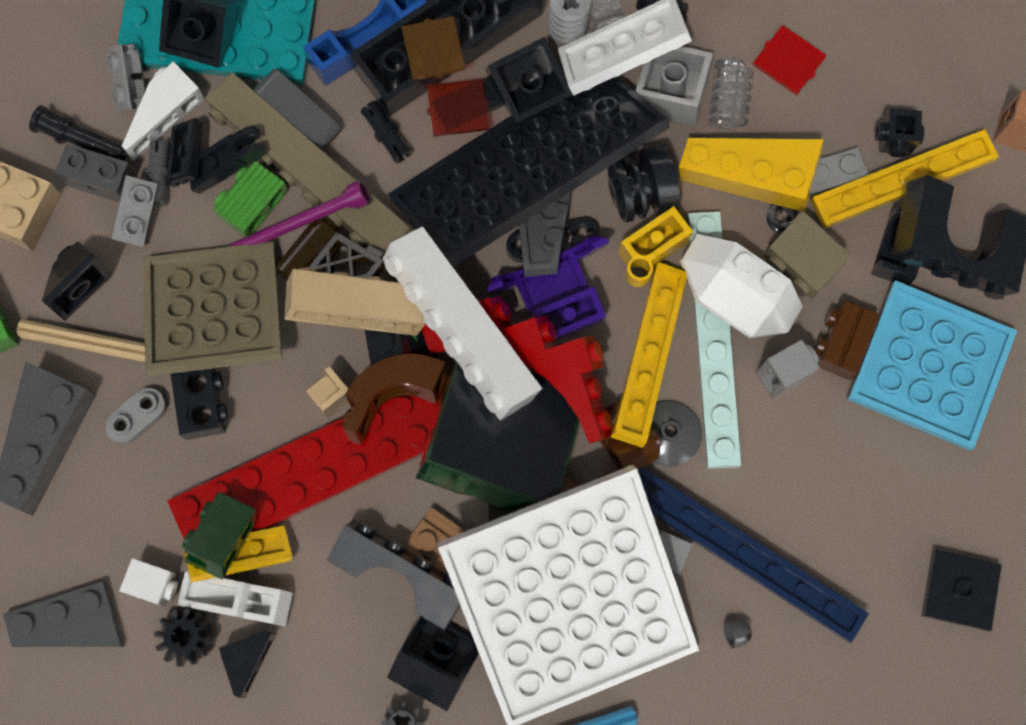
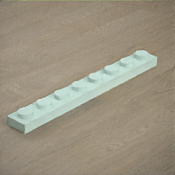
M720 212L688 213L687 224L693 231L689 245L696 234L722 239ZM693 295L706 469L737 468L741 466L730 324L696 302Z

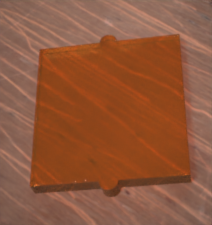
M453 16L432 21L427 18L422 23L402 26L413 81L434 76L441 78L443 74L465 70Z

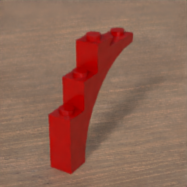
M492 297L479 301V304L522 362L545 377L564 396L578 417L589 444L611 437L612 419L609 412L603 408L600 398L602 396L601 385L592 374V371L604 367L602 363L604 358L603 350L600 343L595 341L594 336L581 337L557 346L555 342L557 339L556 329L547 316L534 317L511 326L509 321L511 319L510 309L502 297ZM425 324L422 332L429 354L446 352L443 342L437 333Z

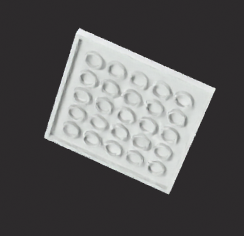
M634 465L436 543L507 725H520L699 651L641 479Z

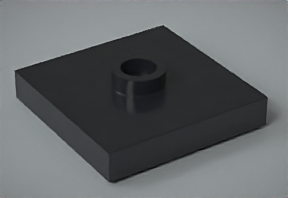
M936 549L932 550L922 617L983 631H992L1002 564Z

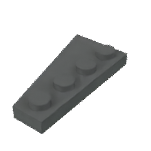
M570 192L519 225L525 277L558 274Z

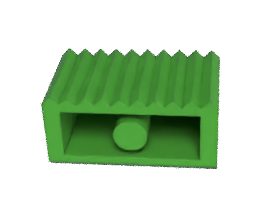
M257 161L252 162L249 167L247 165L242 167L235 176L236 183L229 191L223 190L214 202L216 207L213 210L217 217L243 237L254 234L256 229L259 228L288 192L285 182Z

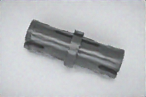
M156 139L150 140L149 165L145 168L144 173L147 181L157 183L153 202L154 207H157V202H159L160 207L166 205V178L170 142L159 139V145Z

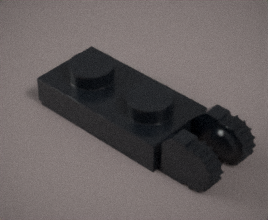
M254 125L246 126L234 134L230 133L202 151L199 159L198 179L195 181L189 180L191 190L200 194L244 167L246 163L255 162L265 153L263 145L258 143L251 144L261 136L259 127L257 128Z

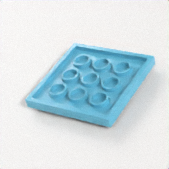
M895 280L891 284L880 313L879 321L847 400L971 451L975 448L1018 330Z

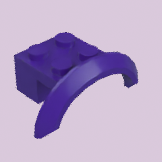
M592 236L571 249L562 252L558 274L525 277L523 268L515 272L494 276L487 290L489 293H498L517 287L530 319L547 316L548 320L553 323L557 333L555 342L603 322L607 316L594 286L589 288L578 261L601 250L609 243V239Z

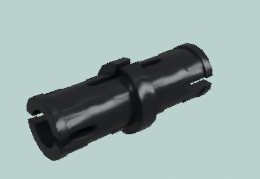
M377 101L368 103L367 105L371 110L364 106L361 109V114L374 130L375 139L377 142L383 143L395 164L403 162L405 159L402 155L408 158L412 151L398 134L397 125L395 122L389 121Z

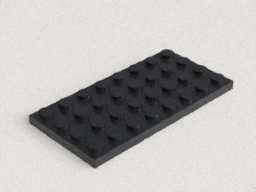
M613 77L589 90L574 96L572 95L517 124L511 116L394 189L388 195L392 203L415 229L423 226L451 266L455 267L670 128L667 117L619 77Z

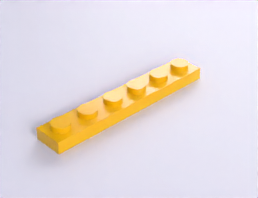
M986 129L816 195L812 197L810 202L823 229L904 198L909 181L929 175L944 182L992 163L999 158V155Z
M657 262L653 270L611 434L612 438L641 448L646 445L687 279L685 271Z

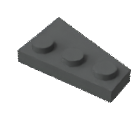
M104 581L3 614L12 647H124L107 584Z

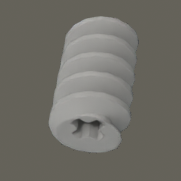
M550 0L548 31L556 42L568 44L586 36L591 0Z

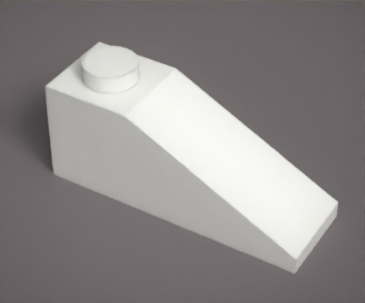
M174 62L167 67L159 69L149 82L124 139L122 147L133 162L150 148V140L156 139L158 141L172 129V126L179 123L205 100L199 87Z

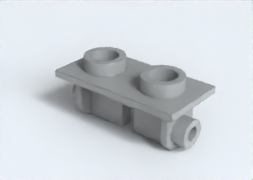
M120 44L107 47L106 66L112 75L113 86L111 87L112 101L117 106V111L138 109L145 93L143 79L132 80L131 74L142 73L139 50H135V44Z
M125 175L111 239L143 247L157 183Z

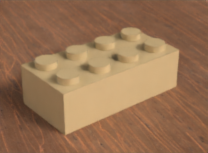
M0 162V238L33 251L61 194L51 182L3 162Z

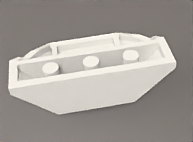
M696 234L680 260L696 302L748 338L788 333L803 307L789 278L737 242Z

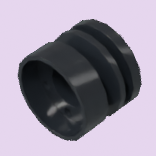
M660 143L641 148L639 164H637L632 153L623 157L622 161L620 159L607 168L610 195L623 222L634 221L635 213L640 219L646 218L647 202L650 203L656 214L664 213L673 206L676 209L679 208L680 192L677 175L671 156L664 144Z

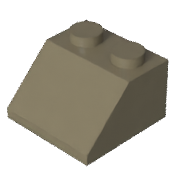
M802 211L769 247L764 257L767 259V264L791 280L795 291L799 295L807 296L812 300L840 271L852 255Z

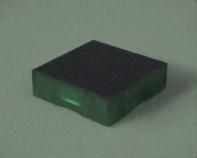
M454 358L440 398L438 418L428 436L415 478L461 495L481 498L502 510L513 513L560 494L579 419L564 396L545 377L530 372L541 386V391L530 403L500 421L495 413L488 410L482 395L474 385L467 381L463 369Z

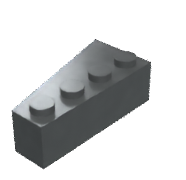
M26 361L0 459V502L33 516L96 396L87 389Z

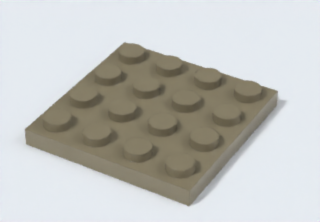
M274 241L255 245H240L144 257L145 371L148 376L283 360Z

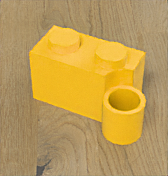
M674 206L621 241L618 254L627 265L625 279L631 286H645L649 282L653 267L657 262H662L689 243L693 231ZM632 267L644 268L647 275L636 277L630 269Z

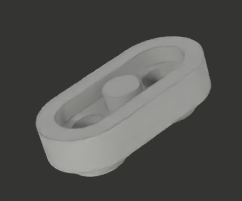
M153 388L139 390L107 418L105 430L108 437L116 443L123 445L134 442L165 415L167 410L165 397ZM147 399H152V407L143 409V402ZM120 421L127 422V427L123 431L117 430V424Z

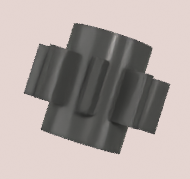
M405 701L401 704V710L397 712L393 707L389 706L387 709L392 716L389 720H383L380 723L382 725H397V720L395 719L397 715L400 717L408 715L411 718L408 725H425L423 722H416L415 716L419 713L420 709L416 708L412 712L407 711Z

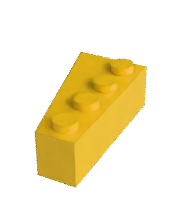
M688 138L679 165L680 179L684 182L805 212L823 153L824 139Z

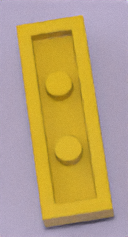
M285 525L250 532L226 575L292 561V552ZM183 548L184 558H186L188 554L184 552ZM186 563L190 583L216 578Z

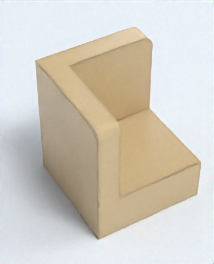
M330 366L324 369L326 375L306 390V393L326 418L330 417L348 402L345 396L348 388Z

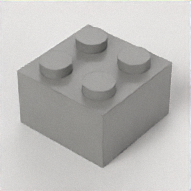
M681 46L676 50L654 58L650 62L643 64L635 92L667 117L668 121L696 127L711 75L713 53Z

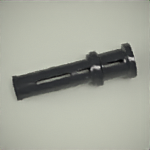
M39 105L31 116L29 130L34 133L41 132L51 136L56 143L65 144L68 142L77 147L123 161L127 157V155L122 154L126 152L121 144L75 125L71 117H61L49 112L46 106Z

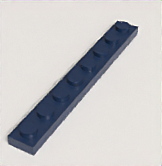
M644 467L637 470L654 517L846 642H853L869 613Z

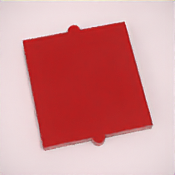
M782 25L773 38L765 42L764 49L752 65L797 96L809 79L813 80L815 78V71L827 55Z

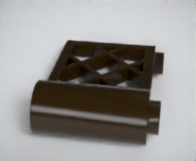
M323 217L309 223L275 268L286 280H288L293 269L303 267L313 268L321 273L327 272L332 274L336 269L349 266L351 277H378L385 269L382 259L385 254L371 245L364 249L336 232L339 227L329 218ZM340 245L348 248V258L333 262V254ZM367 261L374 264L367 274L356 275V264Z

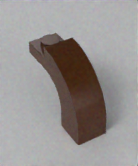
M402 354L380 360L365 369L353 381L345 394L350 406L353 408L347 410L343 419V429L349 441L362 445L377 411L382 405L393 398L415 396L437 404L449 377L446 362L426 355Z

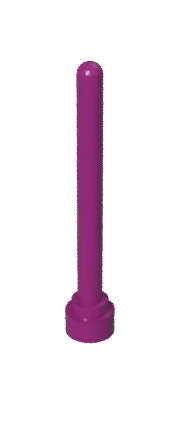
M361 180L355 181L347 185V189L342 191V195L235 241L227 247L265 243L346 207L350 209L365 207L371 203L368 190Z

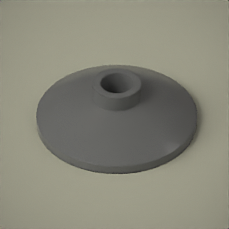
M674 401L656 403L650 429L652 428L658 435L661 446L658 447L659 459L655 460L654 463L662 466L681 465L690 460L700 447L702 428L699 419L690 408ZM665 427H674L676 429V436L668 437L664 431Z

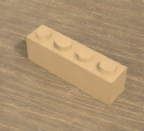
M303 267L293 269L286 283L284 320L417 336L426 324L423 314L414 303L407 299L404 288L399 282L383 281L382 278L376 276L366 278L351 277L345 272L321 273L313 268Z

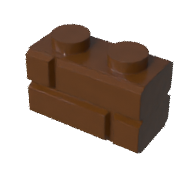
M843 301L837 308L832 307L825 321V325L830 327L826 338L820 336L814 349L819 359L817 363L819 367L847 380H852L856 377L880 315L849 301Z

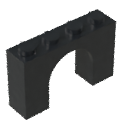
M929 175L909 181L907 183L892 255L904 259V263L909 266L923 267L931 270V274L936 277L956 280L961 287L983 291L984 295L988 298L1003 299L1006 295L1019 293L1026 260V217L1009 209L987 215L980 249L976 257L971 260L956 250L948 234L947 220L954 186Z

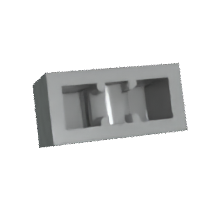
M801 339L768 358L756 374L774 401L805 383L820 368L817 364L819 359L814 349L810 345L806 346Z

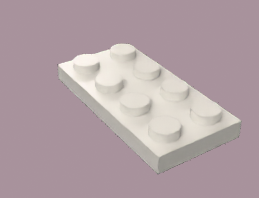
M660 0L558 48L568 86L574 96L613 77H618L622 73L641 64L648 63L667 52L676 50L692 40L677 1Z

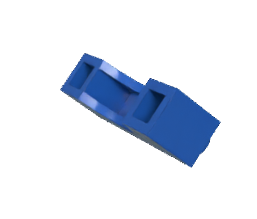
M380 0L376 8L355 26L343 31H332L329 29L303 46L307 62L325 86L353 68L350 57L352 51L427 3L426 0Z

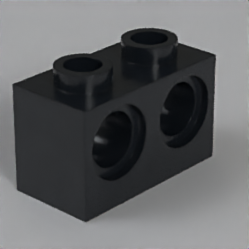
M215 368L170 374L179 435L185 440L225 433L224 423H229V416L226 404H221L219 391H224L221 372H216ZM196 379H206V386L202 391L192 392L191 386ZM203 410H210V420L203 425H198L196 423L198 413Z

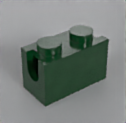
M219 492L213 502L208 501L203 507L199 518L202 521L196 530L191 529L187 533L182 548L188 554L185 558L186 563L223 580L256 523V509Z

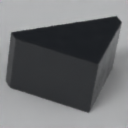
M263 631L219 648L234 696L246 698L276 637L275 634Z

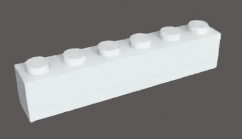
M423 226L390 243L382 258L390 275L396 277L402 285L407 299L418 307L424 316L426 325L437 333L448 355L455 358L463 369L467 381L480 392L488 410L495 413L501 421L530 403L541 391V386Z

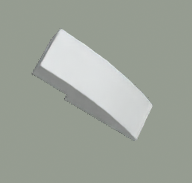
M185 572L177 605L286 627L293 593L229 579L221 580L217 577L190 583L188 572Z

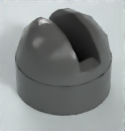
M734 619L724 623L725 638L731 648L741 647L752 638V629L748 622L742 619Z

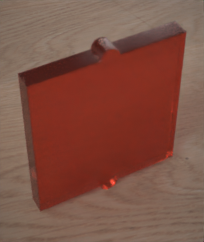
M482 79L427 86L429 99L427 114L431 115L433 137L489 130L486 111L489 107V102L484 97Z

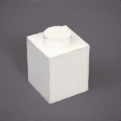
M131 559L119 591L166 606L167 600L172 601L176 594L178 581H175L177 574Z

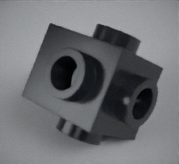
M890 108L882 121L876 125L875 140L880 141L879 152L889 153L892 157L911 155L917 146L922 144L925 130L924 125H922V111Z

